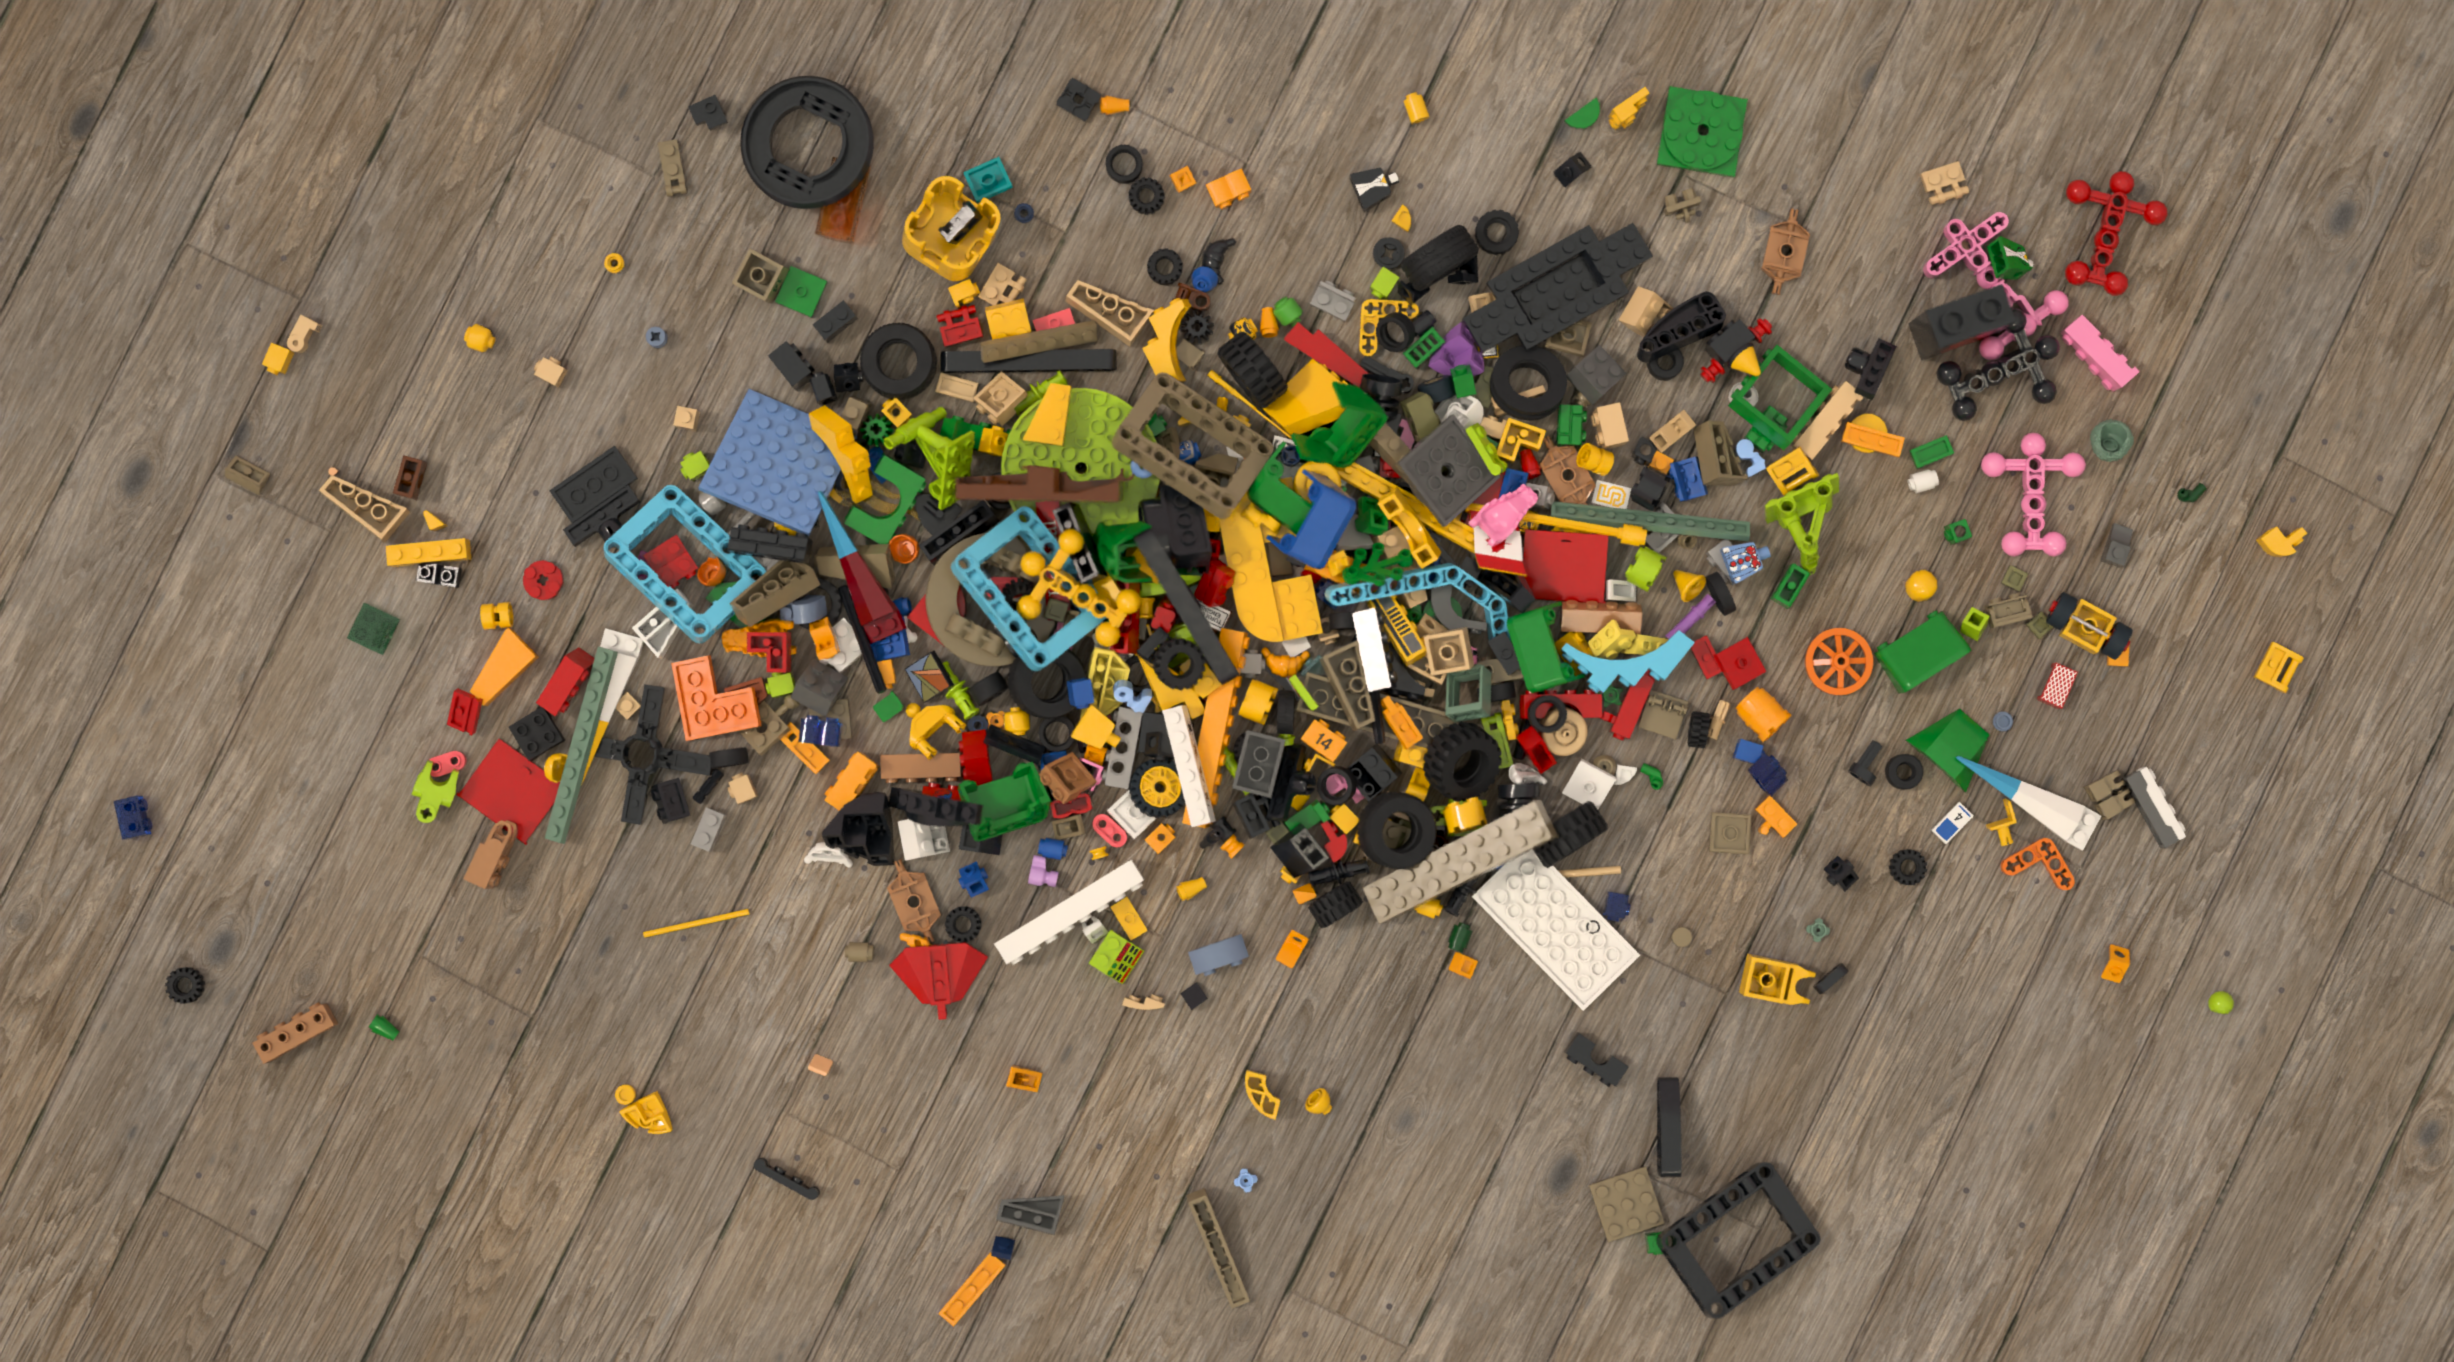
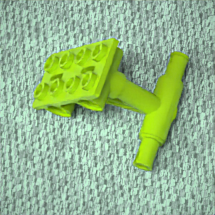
M938 407L930 413L924 412L916 418H911L907 423L898 427L894 434L884 439V445L890 450L899 444H907L914 439L916 440L938 476L937 480L929 484V491L934 498L939 500L938 509L940 510L960 500L956 499V478L970 477L971 475L970 469L975 432L969 431L951 440L931 430L937 422L947 417L946 410L943 407Z
M1837 473L1833 475L1828 474L1820 481L1810 482L1802 489L1792 490L1784 497L1772 499L1765 505L1766 523L1769 524L1777 520L1782 528L1789 530L1800 551L1801 566L1810 575L1811 572L1813 574L1816 572L1820 557L1818 555V540L1825 513L1832 509L1833 495L1839 492V475ZM1814 511L1810 531L1806 534L1801 525L1800 517Z

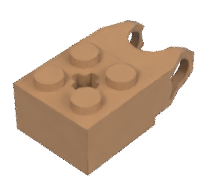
M501 820L493 826L485 843L479 844L464 880L483 889H493L494 886H498L502 878L500 875L502 868L505 869L510 861L508 855L518 833L517 824L509 820ZM505 825L508 828V833L506 836L502 833V829Z

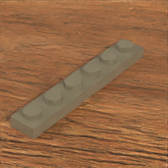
M1093 320L980 342L981 359L983 363L1095 342L1097 341V324Z

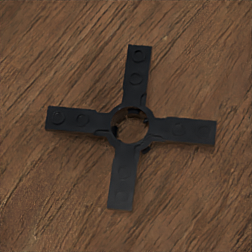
M644 684L636 734L626 738L625 741L602 738L594 756L621 761L622 766L629 771L621 822L642 825L649 775L655 773L659 768L711 775L712 768L709 755L663 748L661 742L656 738L665 693L664 687ZM635 741H649L650 747L655 749L653 764H650L644 770L641 767L632 766L631 761L628 759L630 746Z

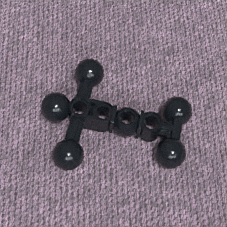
M2013 308L2012 312L2016 322L2004 330L2013 333L2019 349L2005 355L2001 360L1987 362L1982 366L1981 370L1977 369L1976 372L1968 373L1961 383L1959 380L1962 372L1956 362L1946 361L1939 365L1936 372L1937 379L1941 384L1948 386L1954 399L1952 405L1954 417L1960 421H1967L1976 414V402L1972 398L1965 396V393L1969 391L1981 392L1985 387L1989 388V386L1999 385L2005 377L2008 379L2010 378L2009 375H2017L2027 369L2034 382L2032 388L2034 400L2040 404H2047L2053 401L2057 394L2056 386L2052 381L2045 379L2039 361L2040 358L2042 360H2050L2058 355L2060 350L2058 340L2051 335L2041 336L2036 341L2035 349L2032 348L2024 330L2027 323L2026 315L2020 309ZM2032 352V358L2026 361V354ZM2014 360V367L2008 370V363ZM1996 369V376L1989 378L1990 371ZM1974 378H1978V384L1972 387L1971 381Z

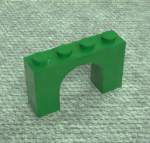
M883 453L873 471L895 484L899 489L900 501L897 508L888 515L875 516L853 504L843 522L845 525L879 544H888L896 536L894 532L897 527H901L905 522V513L908 509L911 510L916 503L915 496L918 492L921 493L926 483L924 482L925 477Z

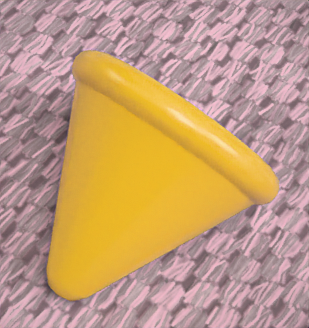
M1680 570L1673 572L1683 602L1692 601L1704 589L1706 584L1704 575Z

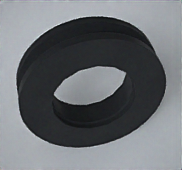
M1523 345L1507 350L1495 363L1490 377V391L1500 409L1514 418L1527 421L1539 420L1551 415L1561 404L1567 388V375L1562 363L1551 352L1537 346L1528 351L1525 350ZM1519 368L1537 370L1546 379L1548 390L1544 395L1537 398L1521 396L1511 387L1509 375Z

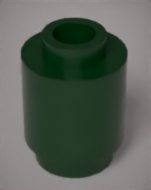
M1461 922L1458 925L1454 924L1448 940V948L1463 953L1464 948L1467 949L1473 932L1469 930V925Z

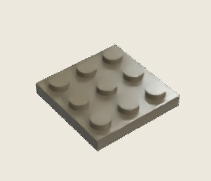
M1646 1166L1589 1184L1607 1242L1665 1224Z

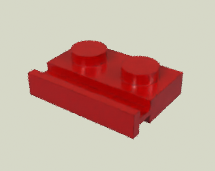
M459 688L454 690L447 725L462 732L466 731L471 736L474 735L483 699H477L475 695Z

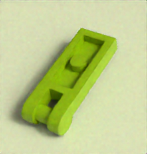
M1479 423L1465 429L1489 471L1493 475L1505 472L1508 465L1505 461L1500 460L1496 447L1493 443H1490L1486 436L1485 429Z
M1500 712L1494 713L1490 717L1481 718L1483 730L1498 742L1501 749L1500 757L1502 762L1499 769L1510 767L1513 765ZM1496 723L1498 729L1490 730L1489 725Z

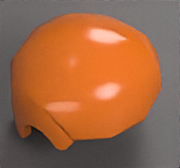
M906 533L894 536L889 541L893 560L907 564L913 562L918 557L920 547L913 536Z
M708 557L707 561L702 563L697 571L700 583L707 587L721 584L726 576V567L718 557Z

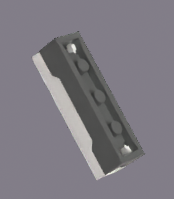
M2141 767L2122 778L2125 781L2124 785L2130 790L2131 797H2134L2136 800L2135 804L2160 848H2167L2186 837L2184 834L2185 827L2175 818L2174 814L2176 812L2173 806L2166 802L2164 798L2166 794L2161 786H2157L2155 782L2156 776L2151 769Z

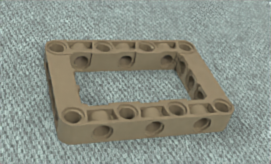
M1163 372L1155 376L1112 438V445L1117 451L1220 519H1226L1232 514L1274 450L1269 440L1171 375ZM1161 404L1175 411L1245 458L1226 487H1219L1210 481L1209 477L1191 465H1186L1158 443H1153L1141 435V432Z

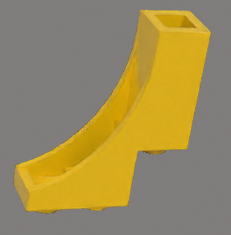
M1177 298L1170 302L1169 307L1165 309L1160 307L1153 311L1154 315L1149 317V320L1157 337L1147 342L1148 345L1142 349L1155 375L1161 372L1167 373L1183 383L1186 379L1178 362L1176 340L1180 323L1191 307L1188 299Z

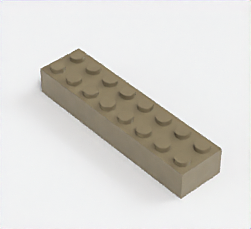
M1307 672L1303 686L1319 707L1311 711L1300 697L1296 711L1351 727L1329 679ZM1379 693V694H1380V700H1382L1383 698H1385L1386 696H1388V695H1384V694ZM1389 696L1393 703L1398 702L1399 705L1403 706L1423 736V739L1414 745L1427 748L1428 744L1433 742L1434 739L1432 738L1436 734L1439 735L1441 733L1440 730L1445 727L1449 728V725L1454 724L1445 715L1446 712ZM1382 713L1385 737L1399 741ZM1372 723L1359 730L1373 733Z

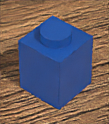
M1085 677L1066 681L1070 705L1077 706V709L1089 707L1088 704L1094 703L1091 679Z
M1738 739L1733 758L1758 765L1759 762L1763 761L1765 751L1763 750V745Z

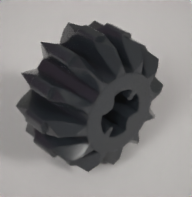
M1196 310L1193 311L1194 317L1187 313L1186 318L1189 321H1181V324L1186 326L1181 328V332H1187L1184 335V339L1191 336L1190 343L1192 344L1195 338H1198V344L1202 343L1201 337L1208 341L1209 338L1206 333L1212 335L1213 331L1208 328L1214 326L1212 322L1207 323L1211 319L1210 315L1203 318L1204 311H1201L1200 316H1197ZM1195 323H1199V326H1203L1200 328L1199 332H1196L1195 329H1192V327L1195 326Z

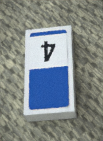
M1958 802L1931 831L1944 844H1947L1974 815Z

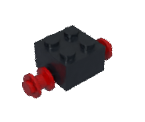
M1759 318L1757 319V326L1754 328L1749 326L1747 328L1740 319L1736 322L1732 320L1721 330L1723 332L1721 335L1716 333L1706 342L1708 347L1705 351L1712 358L1710 360L1711 365L1708 368L1704 366L1700 368L1702 371L1700 375L1704 381L1714 383L1716 382L1715 376L1718 374L1724 375L1726 372L1723 365L1741 346L1749 343L1751 340H1755L1760 344L1762 342L1761 337L1764 334H1772V325L1769 321Z

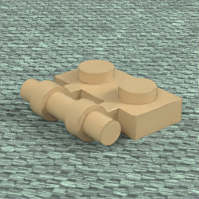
M1959 161L1920 174L1926 193L1931 191L1935 193V196L1929 197L1931 205L1937 203L1940 205L1945 203L1946 200L1952 198L1959 199L1962 198V195L1969 193L1968 186L1960 188L1958 185L1959 182L1965 180ZM1951 186V191L1942 192L1941 188Z
M997 263L978 298L992 306L997 305L999 301L1003 303L1014 301L1019 292L1022 293L1025 288L1024 284L1027 279L1020 276L1017 282L1013 281L1015 272ZM1009 285L1013 289L1009 296L1006 297L1003 294Z

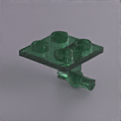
M363 603L347 639L384 655L400 619L367 603Z

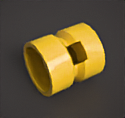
M1585 443L1577 454L1576 462L1580 468L1605 476L1613 466L1614 455L1608 450Z
M510 602L498 603L497 606L493 603L481 605L480 615L484 630L496 629L497 626L500 628L513 627L514 617Z

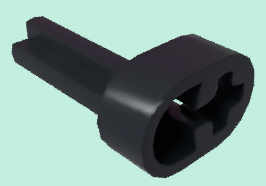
M1872 740L1857 763L1853 762L1848 772L1865 785L1871 787L1877 777L1867 769L1882 746Z

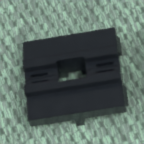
M1072 77L1057 100L1056 105L1086 122L1101 98V94ZM1078 95L1084 99L1081 105L1074 102L1075 96Z
M1158 627L1136 652L1151 668L1155 669L1153 661L1155 660L1156 647L1164 645L1166 640L1171 641L1172 638L1162 628ZM1178 653L1174 654V655L1170 658L1168 664L1175 658V656H1176Z

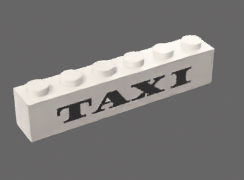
M1187 705L1162 710L1191 827L1215 822Z

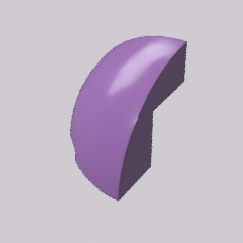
M1463 322L1457 324L1444 336L1443 339L1446 342L1432 354L1428 365L1436 372L1450 376V369L1458 365H1470L1473 376L1484 372L1482 352L1476 350L1473 344L1475 341Z

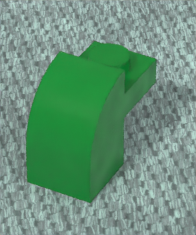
M1364 496L1358 499V518L1355 520L1357 531L1375 536H1381L1388 531V518L1380 510L1377 504L1379 500Z

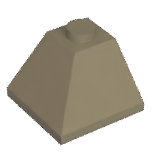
M1216 454L1196 461L1195 469L1209 477V480L1219 487H1226L1233 474H1235L1238 458Z

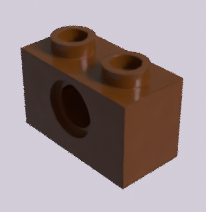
M403 455L393 494L417 501L428 463Z

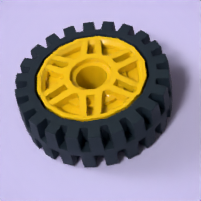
M1150 759L1141 764L1132 775L1129 793L1131 794V800L1135 803V807L1139 808L1143 814L1145 813L1149 817L1164 818L1176 813L1184 805L1185 799L1174 761L1166 759V762H1157L1154 759ZM1155 784H1162L1164 787V792H1157L1155 790Z

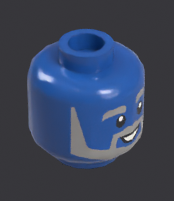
M1186 440L1179 443V460H1183L1191 466L1195 465L1196 461H1199V458L1202 457L1197 442L1193 443L1192 440Z

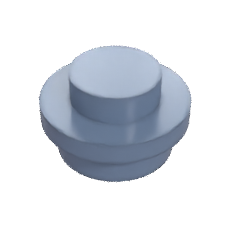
M1998 712L1993 717V726L1998 731H2007L2013 725V718L2007 712Z

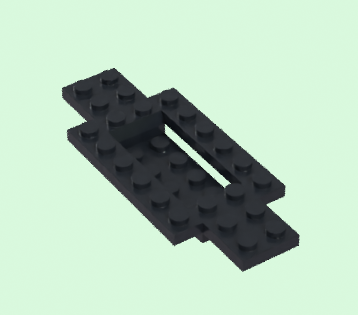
M1634 223L1629 224L1601 241L1597 239L1590 225L1489 280L1486 284L1496 300L1467 315L1462 320L1482 353L1514 335L1518 336L1523 347L1528 351L1629 294L1620 276L1648 261L1653 255Z

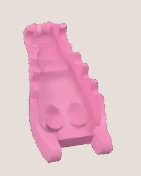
M1522 484L1513 493L1509 492L1502 495L1499 499L1495 498L1484 505L1477 515L1469 521V525L1472 528L1478 525L1491 538L1488 544L1493 547L1503 542L1515 531L1528 510L1538 501V496L1530 487Z

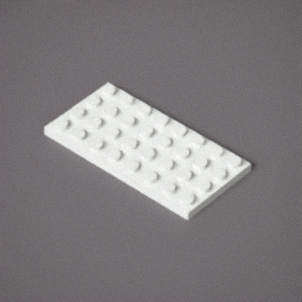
M1533 850L1505 863L1476 891V894L1471 896L1582 1011L1640 956L1554 866L1544 867ZM1591 920H1595L1600 924L1599 932L1594 934L1589 933L1590 931L1596 932L1598 929V925L1595 922L1591 923Z

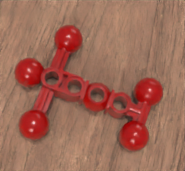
M2119 171L2111 176L2109 187L2114 193L2113 195L2092 190L2084 180H2074L2066 188V196L2074 204H2083L2091 201L2105 205L2101 218V227H2099V231L2094 237L2096 247L2093 249L2095 253L2090 261L2093 270L2091 271L2088 265L2082 261L2069 263L2065 269V277L2072 285H2082L2085 282H2090L2103 286L2105 291L2112 296L2122 295L2128 288L2126 275L2120 271H2112L2105 275L2104 271L2113 260L2112 254H2114V250L2119 244L2118 233L2120 229L2118 228L2123 223L2125 212L2128 211L2142 215L2144 220L2150 225L2162 224L2167 218L2168 210L2164 203L2153 200L2143 204L2127 198L2126 195L2132 192L2134 188V179L2126 171ZM2113 198L2120 200V207L2113 204ZM2108 217L2115 219V226L2108 223ZM2103 236L2110 238V245L2103 242ZM2098 255L2105 257V264H2101L2098 261Z

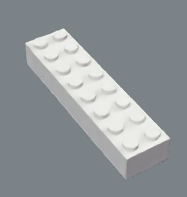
M1130 860L996 942L995 946L1006 964L1011 962L1014 965L1024 959V953L1029 952V954H1032L1041 948L1039 944L1045 941L1048 944L1057 939L1058 936L1056 934L1060 931H1063L1065 934L1075 927L1073 923L1078 920L1083 923L1091 918V912L1097 910L1099 913L1109 907L1108 902L1112 899L1117 902L1126 896L1124 892L1131 889L1133 892L1143 886L1141 882L1145 879L1134 861Z

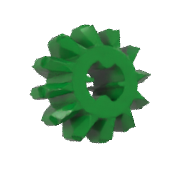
M876 413L875 419L871 415L868 416L869 423L863 421L862 424L866 428H861L860 431L861 433H866L862 436V439L868 440L867 444L869 446L874 443L875 447L879 448L880 442L884 445V439L889 437L890 433H894L895 430L889 428L893 423L887 421V416L884 415L880 419V415ZM876 427H879L882 431H878L879 434L876 435L873 430H877Z

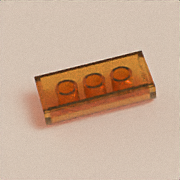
M832 157L831 166L837 160L836 157ZM871 165L863 180L849 195L834 204L820 209L815 231L816 235L833 241L854 243Z

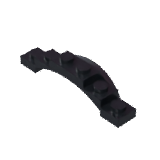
M891 787L890 807L903 810L905 816L915 823L929 826L980 825L983 809L981 804L941 798L898 787Z

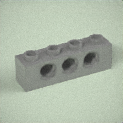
M1119 707L1118 711H1114L1113 722L1116 723V727L1112 732L1121 737L1119 743H1126L1128 749L1123 754L1118 753L1116 747L1114 748L1113 746L1111 750L1107 749L1105 761L1109 762L1108 770L1104 769L1102 781H1105L1106 786L1129 790L1142 712H1134L1133 709ZM1123 723H1129L1131 725L1130 733H1121L1120 726ZM1122 762L1124 770L1121 773H1115L1113 771L1114 763Z

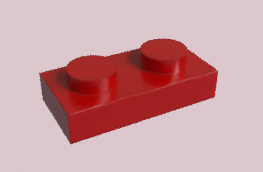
M1707 635L1694 641L1695 643L1690 649L1705 679L1707 680L1721 673L1722 670L1714 657L1716 652Z

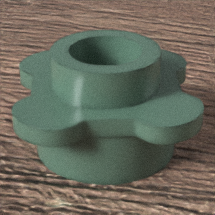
M1817 918L1812 925L1806 927V932L1813 936L1815 942H1820L1821 938L1829 935L1830 929L1823 924L1822 919Z

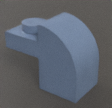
M806 595L802 599L794 600L780 609L781 620L794 621V624L811 623L827 615L825 596Z

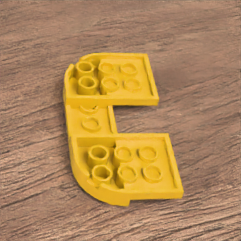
M1292 477L1279 479V481L1294 491ZM1246 492L1232 514L1226 519H1220V529L1227 565L1236 571L1233 577L1232 590L1240 621L1251 634L1271 642H1280L1323 633L1312 574L1272 582L1264 544L1270 541L1266 537L1271 535L1282 539L1286 534L1294 536L1296 534L1284 525L1275 534L1262 523L1257 528H1254L1253 523L1247 518L1240 516L1243 509L1251 502ZM1253 505L1261 513L1269 515L1261 508H1259L1257 505Z

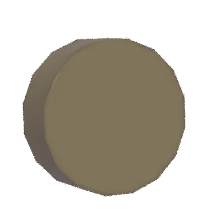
M1679 927L1672 932L1671 938L1676 946L1686 947L1692 940V934L1687 928Z

